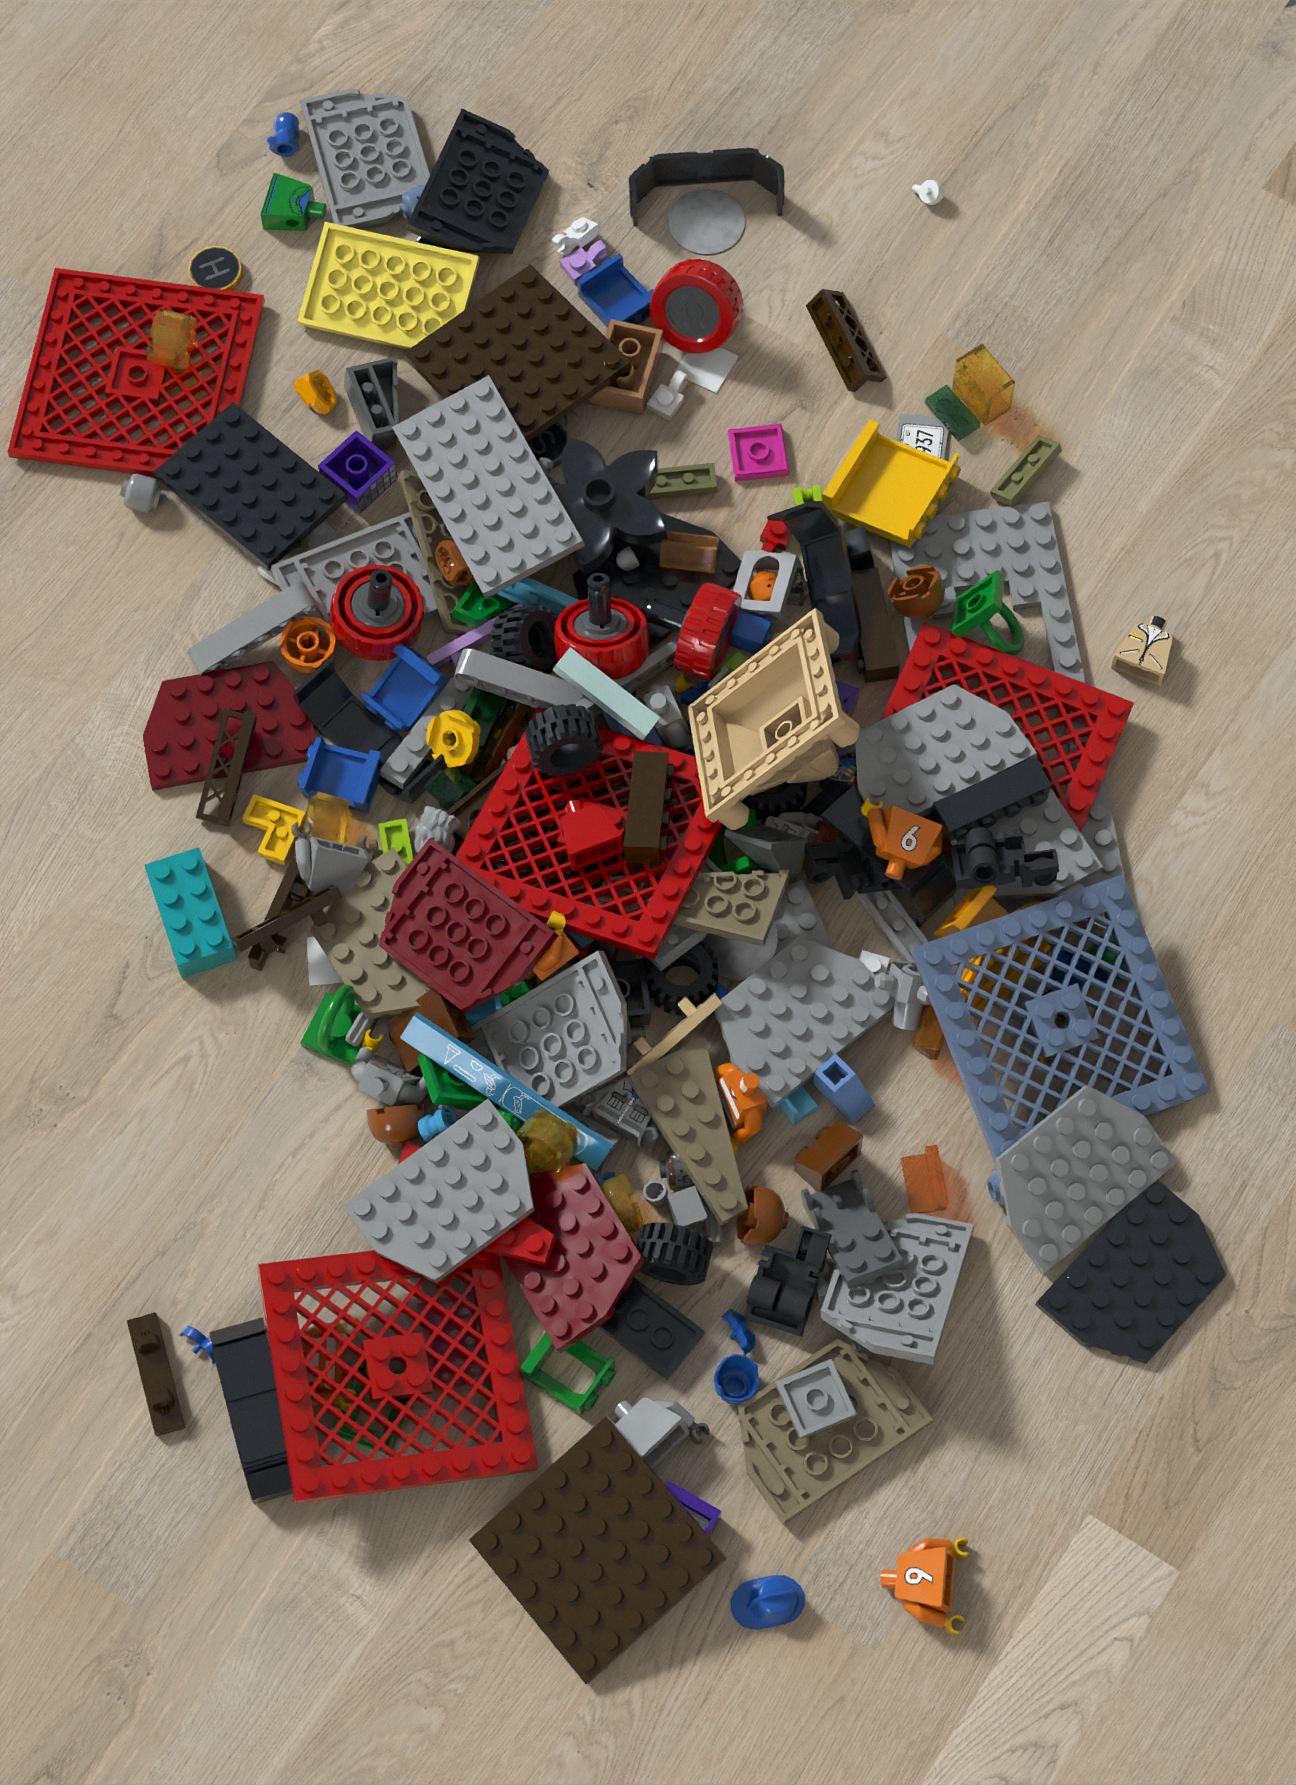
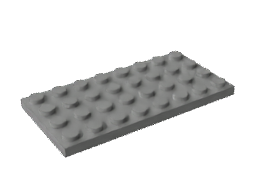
M489 375L392 427L485 598L498 593L585 546Z

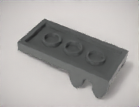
M857 1169L850 1172V1180L810 1195L808 1188L801 1190L803 1207L815 1229L832 1234L827 1251L848 1289L904 1267L900 1253L875 1211L869 1189H863L862 1180Z

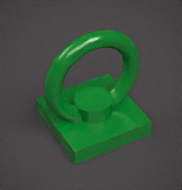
M996 570L955 598L951 632L957 638H961L980 625L986 637L997 649L1010 655H1016L1024 647V635L1016 616L1002 602L1005 577ZM996 613H999L1007 623L1013 636V644L1005 641L993 627L990 619Z
M344 985L335 995L325 993L300 1042L302 1047L352 1067L360 1048H363L362 1042L358 1047H355L345 1040L348 1031L361 1011L360 1007L355 1005L354 998L356 994L353 986ZM375 1018L374 1022L369 1028L371 1029L369 1036H371L379 1018Z

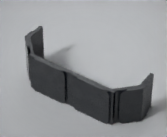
M737 148L712 150L709 153L680 152L656 154L650 157L646 164L640 165L628 177L630 216H633V226H637V204L654 187L754 180L776 196L778 216H782L785 188L784 167L768 155L763 156L759 153V149Z
M810 501L767 516L768 520L782 521L799 542L812 610L816 608L821 612L824 622L839 634V645L830 654L832 667L853 661L858 649L857 643L862 638V627L856 595L852 587L851 568L845 536L841 526L835 522L833 514L823 501Z
M329 658L294 691L295 703L313 723L314 727L334 746L369 754L370 749L379 751L386 763L404 740L403 737L391 729L380 717L369 711L365 704L352 694L335 671L332 658ZM441 754L434 761L427 759L404 789L383 777H380L378 784L396 799L400 798L402 801L412 804L448 770L445 756Z
M834 780L799 811L806 814L812 813L823 818L826 823L886 872L889 860L876 855V846L873 843L868 817L864 816L861 812V807L865 801L858 792V785H848L847 782ZM940 854L927 865L915 869L905 867L902 879H894L906 890L919 914L916 921L918 928L934 915L957 891L956 880L950 869L946 867Z
M263 1317L209 1332L239 1458L254 1504L293 1493L270 1346L266 1333L267 1328Z

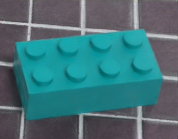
M200 848L191 849L145 864L144 866L181 978L237 961Z

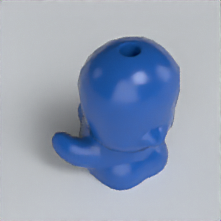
M284 112L276 117L274 121L275 135L269 136L267 142L272 152L289 157L293 156L299 149V145L296 142L300 137L299 120L294 114Z

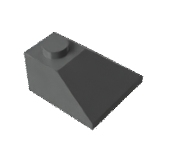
M763 824L745 826L736 830L726 829L725 836L761 868L770 870L772 873H779V870L790 869V874L801 872L806 838Z

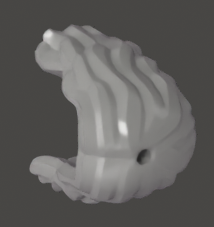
M427 805L420 817V824L415 829L416 838L414 844L416 852L418 853L428 839L432 838L456 856L462 843L453 836V833L460 828V820L455 818L454 815L449 816L446 810Z

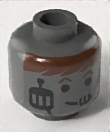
M668 1150L665 1154V1160L659 1161L660 1178H666L667 1184L671 1188L695 1186L673 1150Z

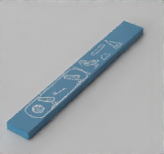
M418 1012L413 1016L400 1038L571 1155L586 1163L595 1171H597L613 1147L611 1143Z

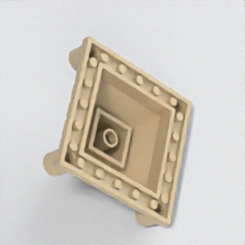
M816 608L687 707L705 815L713 823L718 820L730 830H736L743 827L748 821L749 808L741 801L749 794L753 796L784 782L804 783L824 780L827 777L833 776L839 768L840 760L834 743L840 747H846L854 744L859 737V724L842 711L830 654L839 645V634L824 622L823 614Z

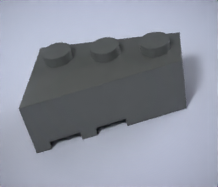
M397 356L348 367L345 373L344 388L365 438L380 450L395 447L397 443V436L392 428L399 423Z

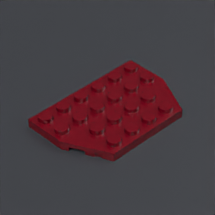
M273 661L203 673L202 676L197 674L162 681L143 733L152 791L206 780L224 709L240 713L249 711L256 713L258 717L243 774L308 762V748L311 744L314 745L316 740L313 723L294 701V691L296 688ZM228 718L226 729L231 737L239 733L242 720ZM224 733V737H223V741H222V742H224V741H226V740L228 739V737H227V735H226L225 733ZM231 743L220 749L219 756L224 764L233 758L235 749ZM218 760L215 769L221 766ZM223 770V771L217 773L216 775H214V776H213V779H218V778H223V777H228V776H227V774L225 773V771Z
M429 838L394 883L392 890L394 897L390 912L387 911L386 925L381 934L379 946L466 1013L522 983L559 935L432 838Z
M586 1163L529 1174L535 1211L527 1217L556 1237L548 1265L543 1266L503 1256L553 1345L560 1353L611 1318L616 1310L613 1307L622 1292L628 1290L634 1274L640 1270L645 1261L643 1254L592 1169Z

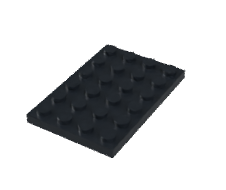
M233 402L154 471L155 477L268 571L271 569V565L278 563L347 501V496L342 490Z

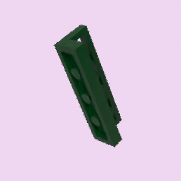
M492 648L489 655L493 656L494 649ZM474 687L463 712L480 726L478 750L482 751L507 698Z

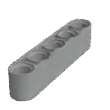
M303 582L293 584L195 644L188 650V654L200 676L203 673L222 670L282 633L290 622L303 620V617L314 613L317 605Z
M469 648L462 650L454 674V678L461 683L537 709L538 707L547 709L562 704L564 706L576 704L583 696L580 691L566 680Z

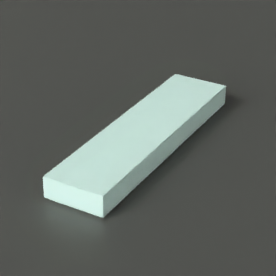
M571 647L552 669L641 740L646 737L660 718Z

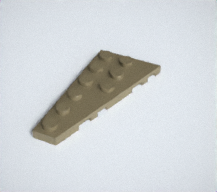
M402 469L399 473L444 632L463 636L475 628L453 618L452 613L473 581L467 585L452 586L445 580L437 565L436 548L441 541L453 540L417 472Z
M790 869L779 870V873L764 874L763 870L752 871V874L735 875L733 871L699 873L673 925L764 947L790 878ZM661 875L658 878H655L657 884L659 883L663 875ZM609 876L613 883L624 879L625 876ZM649 880L636 884L638 892L652 887ZM630 887L616 892L619 898L633 894ZM611 894L598 898L597 901L599 905H603L613 901ZM651 898L643 900L645 906L648 905ZM635 903L624 907V910L629 914L640 910V908Z
M702 1037L629 1075L628 1081L722 1226L746 1213L748 1206L705 1038Z

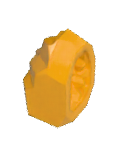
M321 370L310 372L293 383L295 391L299 394L304 404L312 407L315 412L325 415L336 406V392L327 376Z

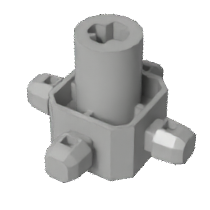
M895 960L891 963L889 972H881L876 975L874 984L877 988L887 991L895 998L891 1024L904 1030H917L920 1025L924 1005L932 1004L915 961Z

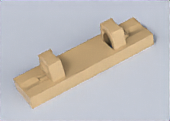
M714 992L697 1007L687 996L678 1002L679 1008L687 1017L654 1046L643 1035L638 1037L633 1044L642 1055L626 1069V1073L631 1075L661 1058L722 1004L717 994Z

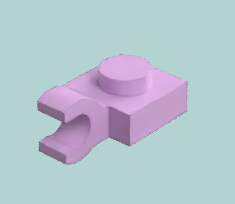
M601 240L595 242L587 252L581 247L559 261L560 267L576 285L585 273L597 269L596 263L608 257L605 252L607 247Z

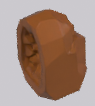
M453 540L441 541L436 548L435 556L437 565L445 580L452 586L467 585L475 580Z

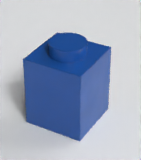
M740 610L730 633V646L756 654L774 639L775 633L771 632L772 621Z

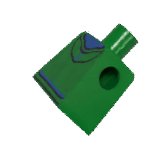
M273 173L260 214L263 229L304 231L307 229L310 217L325 218L327 205L326 203L315 202L314 191L311 185L278 173Z

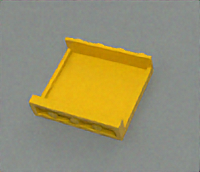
M869 419L823 492L822 501L834 517L858 527L864 526L865 530L911 548L916 539L920 540L922 538L927 520L934 518L938 502L945 500L950 482L957 480L961 467L958 466L959 454L955 453L951 461L948 462L879 434L880 423Z

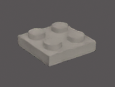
M832 1359L775 1382V1386L799 1440L856 1417L855 1409Z

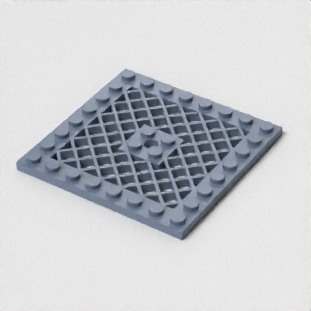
M1122 875L927 942L910 950L995 1165V1159L1036 1126L1033 1124L1037 1114L1046 1118L1052 1113L1040 1107L1045 1096L1058 1101L1054 1109L1056 1110L1069 1099L1067 1095L1071 1086L1079 1090L1084 1086L1093 1088L1097 1076L1110 1082L1104 1095L1144 1116L1210 1092ZM1088 919L1084 929L1074 925V923ZM1094 922L1106 927L1102 938L1090 933ZM1062 928L1058 938L1048 934V932ZM1068 931L1080 936L1077 947L1064 942ZM1111 933L1113 935L1116 945L1111 942H1108ZM1036 937L1032 948L1021 943ZM1042 940L1054 945L1051 956L1038 951ZM1086 940L1099 945L1095 956L1082 951ZM1010 946L1006 957L995 952ZM1016 949L1029 955L1024 966L1012 960ZM1060 949L1073 954L1069 966L1056 960ZM1105 949L1117 954L1113 965L1101 960ZM984 955L980 966L969 961ZM990 958L1003 964L998 975L985 969ZM1034 958L1047 964L1043 975L1030 969ZM1079 958L1091 963L1088 974L1075 969ZM1122 960L1127 972L1119 969ZM958 965L954 973L952 966ZM963 967L977 973L972 984L959 979ZM1008 967L1021 973L1017 984L1004 978ZM1053 967L1065 972L1061 984L1049 978ZM1097 967L1110 972L1106 984L1093 978ZM982 976L995 982L991 994L978 988ZM1027 976L1040 982L1035 993L1023 988ZM1071 976L1084 982L1081 991L1078 983L1068 986ZM1116 976L1128 981L1124 992L1112 987ZM1045 985L1057 990L1041 996ZM1090 985L1102 990L1098 1002L1086 996ZM1000 986L1014 991L1010 1002L996 997ZM1133 987L1138 999L1130 996ZM960 988L969 992L966 1000H964ZM1019 994L1030 999L1022 1004L1023 1009L1015 1006ZM1108 994L1121 1000L1117 1011L1104 1005ZM974 995L987 1000L983 1012L970 1006ZM1127 1003L1139 1008L1135 1020L1123 1014ZM993 1004L1006 1010L1002 1021L989 1015ZM1086 1005L1095 1009L1092 1018ZM1101 1012L1113 1018L1109 1029L1097 1024ZM1012 1013L1024 1018L1020 1030L1007 1024ZM1055 1014H1062L1066 1017V1028L1062 1029L1056 1026L1054 1022ZM1144 1014L1149 1024V1027L1141 1023ZM971 1015L980 1019L976 1028ZM1119 1021L1132 1027L1128 1038L1115 1032ZM985 1022L998 1028L994 1040L981 1034ZM1029 1024L1035 1037L1026 1033ZM1138 1030L1150 1036L1146 1047L1134 1042ZM1004 1031L1017 1037L1013 1048L1000 1043ZM1098 1033L1106 1036L1102 1048L1091 1043L1099 1039ZM1023 1040L1035 1046L1031 1058L1018 1052ZM1112 1040L1125 1045L1120 1056L1108 1051ZM1155 1042L1160 1051V1054L1155 1051H1152ZM982 1043L990 1046L988 1055H986ZM1080 1046L1076 1057L1065 1052ZM1086 1049L1098 1054L1094 1066L1082 1061ZM1130 1049L1143 1054L1139 1066L1126 1060ZM996 1050L1009 1055L1005 1067L992 1061ZM1040 1052L1043 1059L1054 1056L1050 1067L1037 1061ZM1060 1058L1073 1064L1068 1076L1056 1070ZM1105 1058L1117 1064L1113 1075L1100 1069ZM1149 1058L1161 1063L1157 1074L1145 1069ZM1015 1059L1028 1065L1024 1076L1011 1071ZM1123 1067L1135 1072L1131 1084L1119 1079ZM1034 1068L1046 1073L1042 1085L1030 1080ZM1078 1068L1091 1073L1087 1085L1074 1079ZM1167 1069L1169 1076L1164 1077ZM992 1070L1002 1074L998 1083ZM1142 1076L1153 1081L1138 1087ZM1007 1077L1020 1083L1016 1095L1003 1089ZM1052 1077L1065 1082L1061 1094L1048 1089ZM1026 1086L1039 1092L1034 1104L1022 1098ZM1115 1086L1127 1090L1126 1092L1112 1096ZM1004 1098L1012 1101V1105L1009 1111L1004 1101ZM1018 1105L1031 1111L1027 1123L1014 1117ZM1015 1126L1021 1128L1022 1130L1016 1131Z

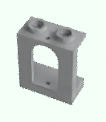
M745 550L733 589L742 597L741 611L771 620V625L788 626L790 616L785 608L795 573H803L804 571L798 556L790 552L770 553L765 550ZM754 569L778 571L770 601L746 599Z

